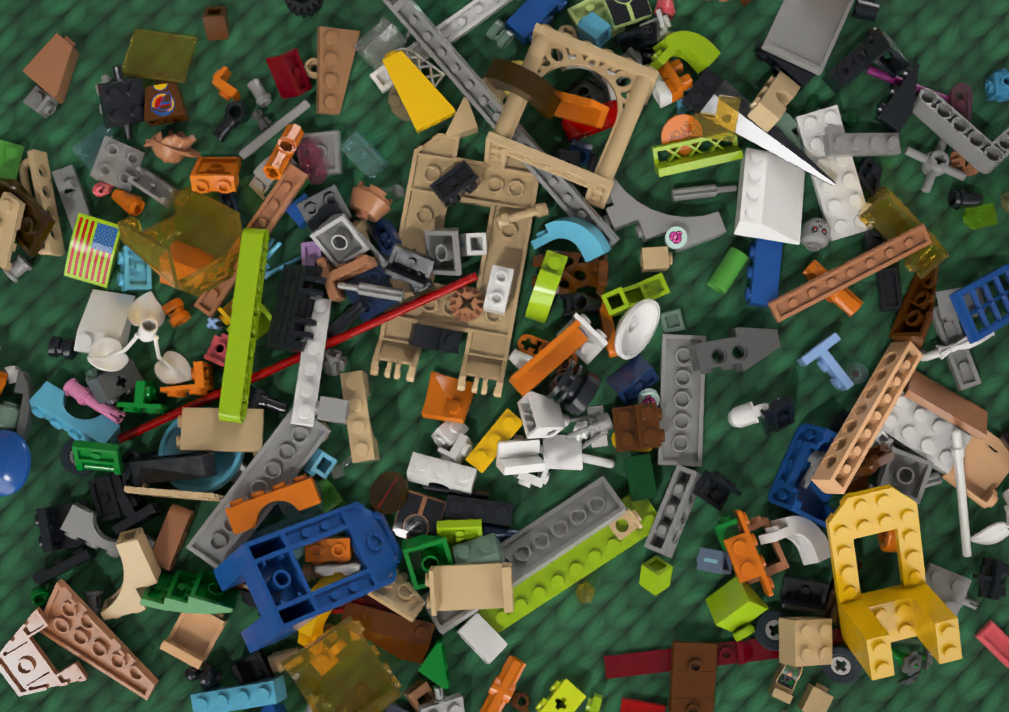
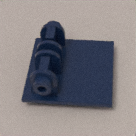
M380 264L347 282L359 285L361 282L393 288ZM344 289L353 305L358 301H362L367 306V310L360 315L363 323L377 317L378 314L400 302L359 295L357 291Z

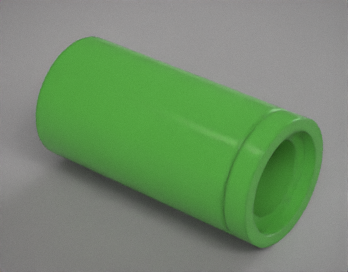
M730 247L708 280L707 285L714 291L725 295L749 258L740 250Z

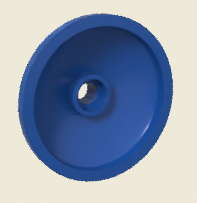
M0 430V497L12 495L21 489L28 478L31 468V454L26 441L21 435L10 430Z

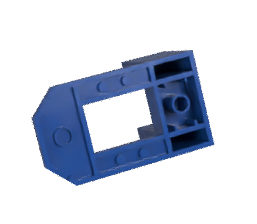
M356 501L243 543L213 570L222 591L246 582L261 617L241 632L250 653L289 637L318 615L395 582L398 563L401 562L403 553L384 514L364 508L365 505ZM345 531L347 537L350 538V544L363 571L311 592L293 551Z

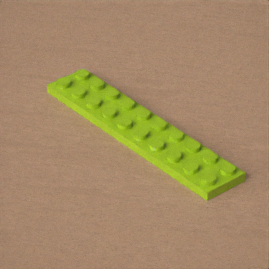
M630 494L621 501L626 508L631 511L635 510L642 519L640 524L643 526L641 529L637 528L625 538L619 540L607 525L513 588L514 612L504 613V608L481 609L476 613H479L497 633L503 631L648 536L657 512L648 499L632 501ZM619 519L615 525L616 529L619 532L626 531L628 529V522L625 519ZM473 615L465 619V622L467 623Z

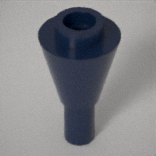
M482 522L483 536L494 533L498 539H503L504 537L510 538L518 532V529H504L501 526Z

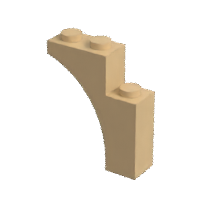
M142 527L120 532L116 548L122 559L124 580L121 587L105 600L100 612L103 620L117 619L123 615L140 613L146 610L147 606L140 605L141 597L146 587H150L158 582L161 568Z

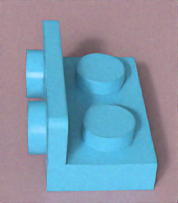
M123 246L120 252H117V264L120 265L121 273L117 275L118 286H121V291L151 290V246Z

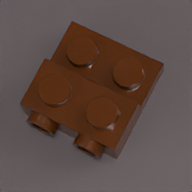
M657 402L611 409L616 452L660 448L662 446L661 442H665L664 429L659 427V421L663 419L662 409L657 407Z

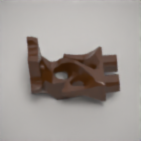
M545 251V254L533 255V267L542 266L547 251ZM553 251L573 259L572 264L565 265L560 282L563 280L568 281L569 286L566 288L561 287L559 282L556 294L576 293L577 288L586 286L596 288V294L600 296L605 294V287L608 283L607 253L597 257L593 262L578 263L582 253ZM576 271L584 272L585 278L583 280L577 279L575 277ZM532 275V287L534 288L538 276Z
M886 442L869 449L844 495L874 488L868 482L870 475L876 472L880 466L894 460L893 451L888 450Z

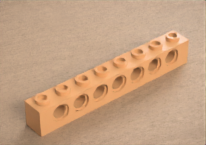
M911 341L890 343L811 478L825 494L845 493L920 362L923 354Z

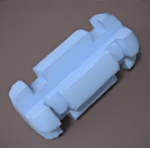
M209 317L207 319L209 323L206 326L209 329L221 330L223 328L221 325L223 321L220 318Z

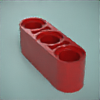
M617 100L603 104L609 107V111L602 129L563 119L561 124L568 142H572V139L580 140L612 128L617 118Z

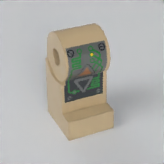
M781 663L776 670L767 693L790 704L793 698L792 693L801 676L803 666L794 667Z

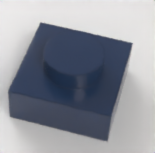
M572 139L569 150L580 151L579 164L587 166L593 144Z

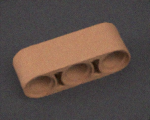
M172 504L153 548V553L160 568L168 571L173 569L195 515L194 511L176 504Z

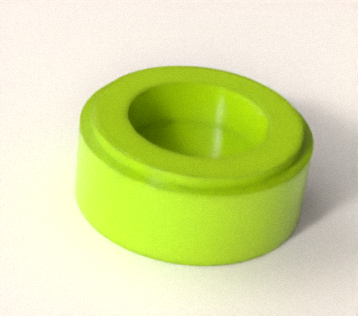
M749 623L740 630L735 631L733 637L738 642L755 632V629Z

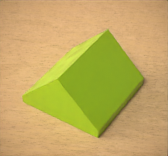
M737 576L733 577L705 599L716 626L733 633L740 630L769 608L746 581L739 583Z

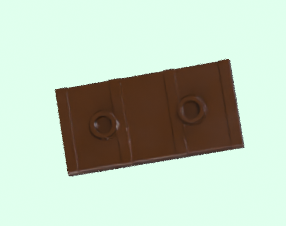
M672 640L668 712H714L717 642Z

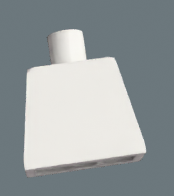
M529 391L517 402L527 439L551 438L568 426L570 422L569 415L562 413L560 404H556L553 398L548 399L544 395Z

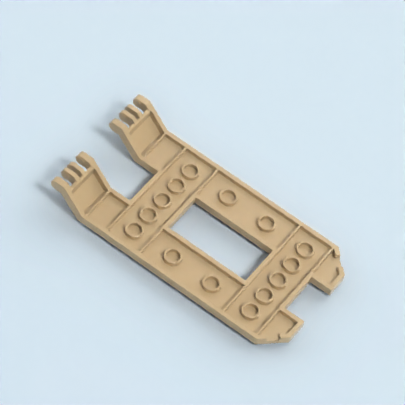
M438 133L430 141L414 150L398 235L403 246L410 249L415 248L417 252L426 255L424 231L444 228L448 206L445 208L430 185L465 160L475 175L479 176L480 183H478L479 187L472 193L468 194L466 192L463 194L459 202L491 208L486 231L487 254L482 255L476 290L481 292L485 301L492 265L514 269L505 316L483 311L475 320H459L450 309V298L455 291L381 325L379 340L371 363L370 375L377 376L379 374L380 361H386L387 367L384 373L386 378H390L393 363H396L394 379H400L401 366L403 364L409 365L406 380L414 382L422 348L408 345L412 323L468 333L457 390L464 391L466 377L471 376L475 377L471 392L477 394L479 379L483 378L481 394H487L488 380H494L497 382L493 395L494 397L501 398L533 217L511 222L507 227L498 228L495 215L504 212L511 214L534 208L539 181L522 161L508 156L504 169L486 162L458 158L460 136L449 139L445 137V134ZM431 274L430 279L435 288L415 297L407 282L390 278L393 288L404 289V298L402 302L400 301L388 308L384 313L445 285L434 283L435 274ZM461 297L463 305L460 309L467 307L473 311L471 302L474 298L466 300Z

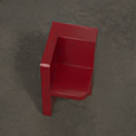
M297 48L266 59L282 99L298 97L312 89Z

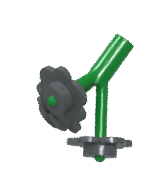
M891 646L892 657L897 660L901 671L905 674L903 678L898 680L899 685L903 683L906 686L913 685L918 681L917 676L921 675L919 671L921 669V661L925 670H928L929 665L933 663L934 657L925 646H923L922 655L918 654L915 650L910 653H901Z

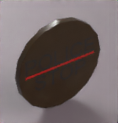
M389 471L379 475L373 482L370 489V502L376 511L383 514H392L405 504L409 487L404 476L395 471Z

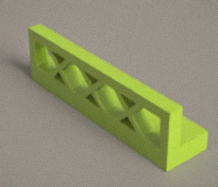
M727 130L651 147L654 169L659 177L743 159V152L738 146L737 135ZM731 135V146L722 147L719 145L723 137ZM708 140L713 143L708 151L702 152L698 149L703 141ZM688 145L692 148L687 156L677 154L682 146ZM667 150L671 153L667 160L659 162L658 151Z

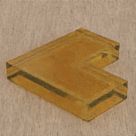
M719 95L716 116L694 113L691 136L734 142L741 97Z

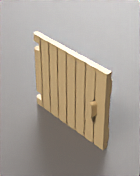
M143 483L142 487L124 486L126 493L142 496L221 502L224 498L223 495L214 493L148 488L150 487L149 483Z

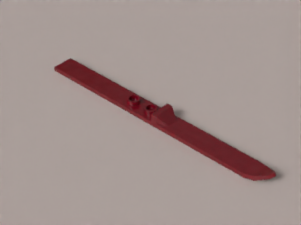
M841 628L832 629V645L845 643L842 639ZM756 638L742 639L738 642L736 640L717 642L716 666L736 663L741 665L746 662L779 658V650L764 648ZM671 648L603 656L606 679L669 672Z

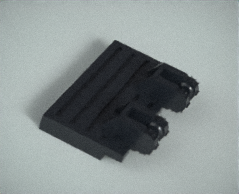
M284 264L265 345L266 348L270 350L304 352L306 343L301 341V339H314V334L308 331L303 332L304 326L315 327L317 325L316 320L310 319L312 318L315 300L310 299V297H323V291L312 289L313 284H326L327 279L321 277V266Z

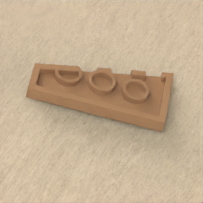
M322 26L317 28L316 114L336 116L340 114L360 31Z

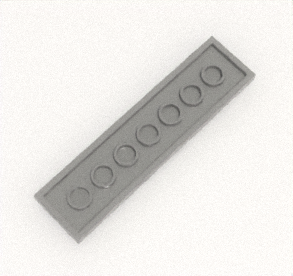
M291 409L186 548L216 569L236 549L247 542L277 501L268 503L260 510L258 524L255 528L236 535L233 533L225 511L226 507L230 505L229 502L239 497H242L243 500L251 498V493L261 489L264 492L273 489V485L285 481V484L291 483L330 433V428L316 418L314 419L313 427L290 424Z

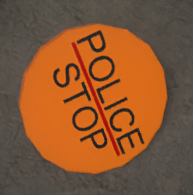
M675 115L664 124L661 131V143L666 144L703 135V128L700 122L692 115ZM688 145L682 146L677 154L686 156L692 148Z

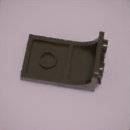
M0 178V198L4 192H10L25 203L21 227L16 232L15 241L29 256L36 257L55 221L17 180Z

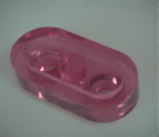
M959 83L949 91L948 104L966 120L970 121L972 117L973 92L969 85ZM956 93L961 94L962 99L957 98Z
M311 142L302 143L297 149V157L301 169L309 175L308 179L312 184H321L327 177V170L320 150ZM309 149V154L305 156V150ZM316 169V174L312 176V170Z

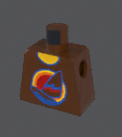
M156 74V85L145 88L144 121L149 126L190 121L180 87L174 82L169 83L168 74Z

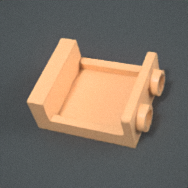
M181 613L168 638L162 642L160 649L194 668L200 669L207 661L229 619L224 616L225 613Z

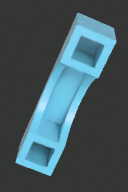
M48 381L29 400L31 411L38 418L44 417L50 421L53 427L59 430L61 428L64 429L75 440L114 444L118 439V435L121 434L120 425L102 414L87 420L71 416L65 410V392Z
M284 675L265 678L238 686L213 687L207 691L202 689L190 695L193 712H230L277 704L288 698Z

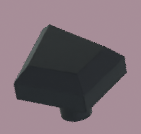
M866 156L856 172L860 183L873 200L877 198L883 168Z

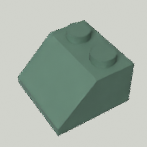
M494 533L452 546L456 565L506 562L501 542Z

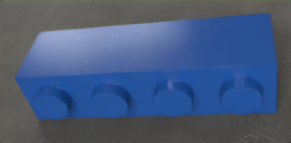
M526 0L506 21V28L508 30L511 29L516 34L515 37L526 45L529 41L532 42L533 29L536 23L549 25L554 19L553 15L557 11L561 12L568 5V0Z
M753 237V244H750L748 250V257H751V265H748L746 270V278H749V285L745 287L744 299L747 300L746 306L769 308L767 303L778 297L783 242Z

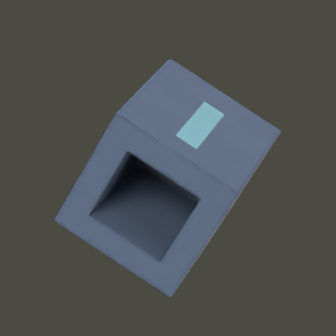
M700 547L697 555L698 570L731 575L732 563L727 551Z

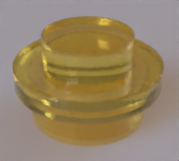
M589 582L580 584L576 590V597H578V602L581 604L590 603L594 596L595 588Z

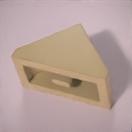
M466 97L463 98L445 134V137L449 139L456 136L463 138L478 133V126Z

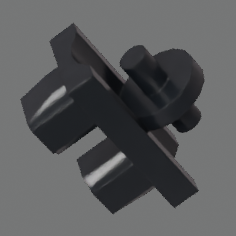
M983 557L980 574L973 573L972 578L979 579V597L999 600V597L1006 596L1007 588L1001 584V577L1009 574V565L1003 563L1004 560Z

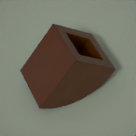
M226 6L205 7L202 18L207 40L229 39V20Z

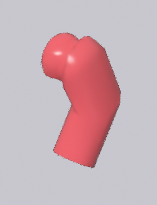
M100 181L94 185L93 193L97 197H103L111 193L114 186Z

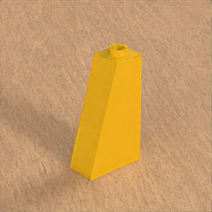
M393 50L385 55V58L382 59L383 65L417 134L455 116L456 111L454 107L402 50L399 52Z

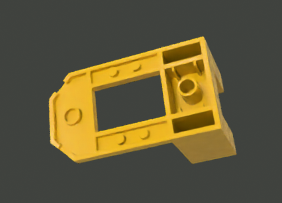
M890 484L845 494L839 502L840 506L827 517L826 527L842 639L871 680L895 675L890 642L915 636L919 638L939 664L962 659L958 618L926 584L917 502ZM895 530L901 584L861 594L854 539Z

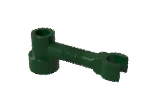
M808 99L806 100L804 110L801 111V115L823 108L818 107L819 102L817 100ZM840 113L843 125L854 128L855 124L858 123L859 116Z

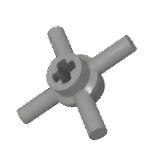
M942 138L939 139L936 150L927 154L909 146L904 152L905 155L922 162V171L927 175L922 187V191L925 193H930L936 176L946 173L963 181L967 173L949 165V156L944 152L947 143Z

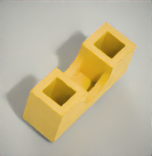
M507 408L465 460L483 473L497 456L498 442L510 441L523 425L522 420Z

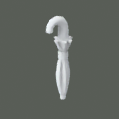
M993 332L973 344H970L967 336H964L957 342L948 344V346L936 345V348L929 352L922 349L920 352L923 356L920 361H929L938 357L943 360L950 352L977 346L991 336H994L995 333Z

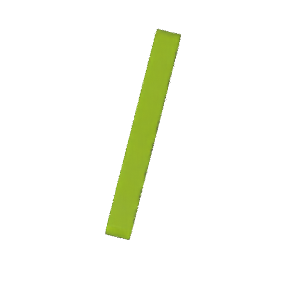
M245 227L242 231L218 411L220 421L244 423L246 419L269 246L268 229Z

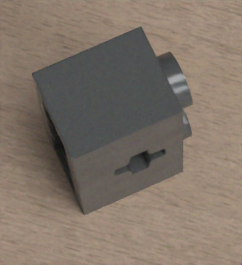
M131 358L128 364L121 370L113 372L103 371L86 382L98 404L107 402L111 405L121 399V394L126 393L128 395L134 392L136 381L144 380Z

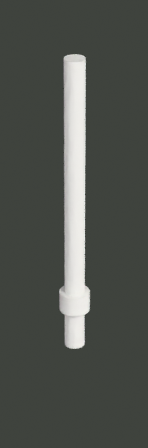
M954 429L951 431L953 444L951 447V457L954 458L962 555L970 557L972 556L963 461L965 447L962 446L961 430Z

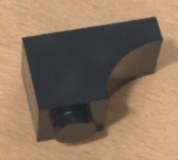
M412 323L408 345L444 354H458L462 333Z

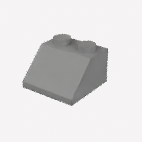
M438 228L424 231L426 255L437 260L432 274L462 275L458 228Z

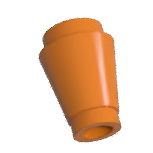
M120 189L114 190L111 195V199L129 215L138 216L144 210L145 202L140 196Z

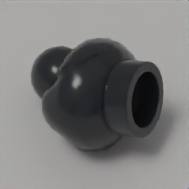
M206 663L201 670L189 666L185 670L184 676L188 681L199 679L200 687L207 691L213 687H220L223 669H218L211 663Z

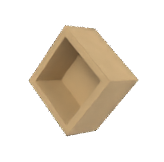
M820 616L779 617V663L794 667L833 664L832 619Z

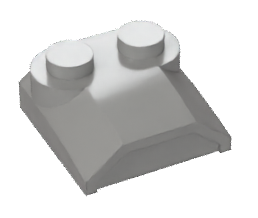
M890 447L889 450L893 451L894 460L881 466L876 487L890 484L904 495L912 498L917 504H920L934 462Z

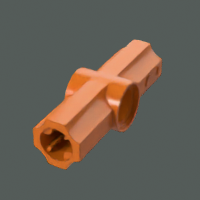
M294 123L286 126L262 170L267 178L280 180L304 135L299 125Z
M814 259L801 274L810 281L828 271ZM848 288L825 298V300L836 304L849 317L864 303Z
M509 655L500 674L496 675L488 690L489 694L479 712H502L503 707L506 703L508 704L516 689V683L526 663L515 656Z

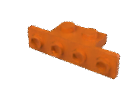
M736 509L733 513L735 518H737L741 533L724 539L723 543L738 582L743 583L759 577L765 595L770 597L774 595L772 591L775 588L771 577L765 573L766 563L761 554L758 555L756 550L758 542L753 533L750 534L748 529L750 522L745 512L742 513L740 509Z

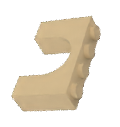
M362 370L341 373L343 400L351 401L347 428L352 463L380 460L378 442L372 432L368 409V396H371L368 374Z

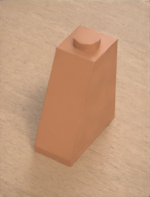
M56 33L22 71L62 104L80 53L74 48L76 44L69 37L65 36L62 38Z

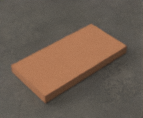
M914 370L905 386L904 396L976 438L983 440L987 435L988 412Z

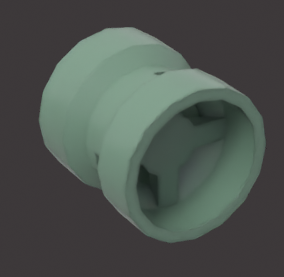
M499 19L489 28L486 36L490 40H495L497 46L504 50L514 40L516 34L511 29L508 30L505 27V23Z

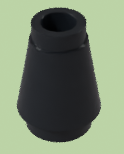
M959 188L952 190L948 196V205L955 210L980 207L983 204L982 194Z

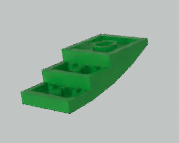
M200 569L198 575L177 570L175 576L161 572L158 582L150 587H146L141 597L140 605L181 613L233 612L240 590L229 588L222 591L214 572Z

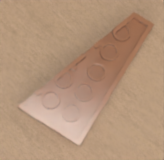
M61 578L56 583L44 610L51 623L39 632L140 697L148 700L159 680Z

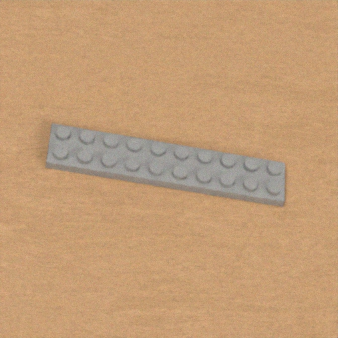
M604 476L501 543L505 561L512 562L513 588L627 513L625 511L627 508ZM430 590L421 596L425 601L426 609L427 595H430ZM427 609L442 635L481 610L438 611L436 616H432L431 609Z

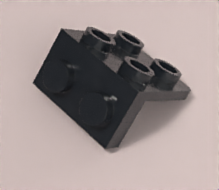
M87 500L36 509L35 522L40 529L39 545L43 549V553L86 545V541L79 537L76 540L66 536V531L61 530V527L73 504L79 503L90 508Z

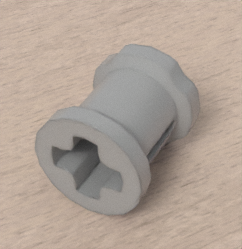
M20 254L12 262L11 271L2 269L15 283L19 281L18 278L27 270L31 271L33 269L31 264Z

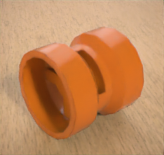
M181 298L171 300L161 308L164 314L170 318L169 323L172 327L180 326L191 319L190 313L183 307L184 303Z

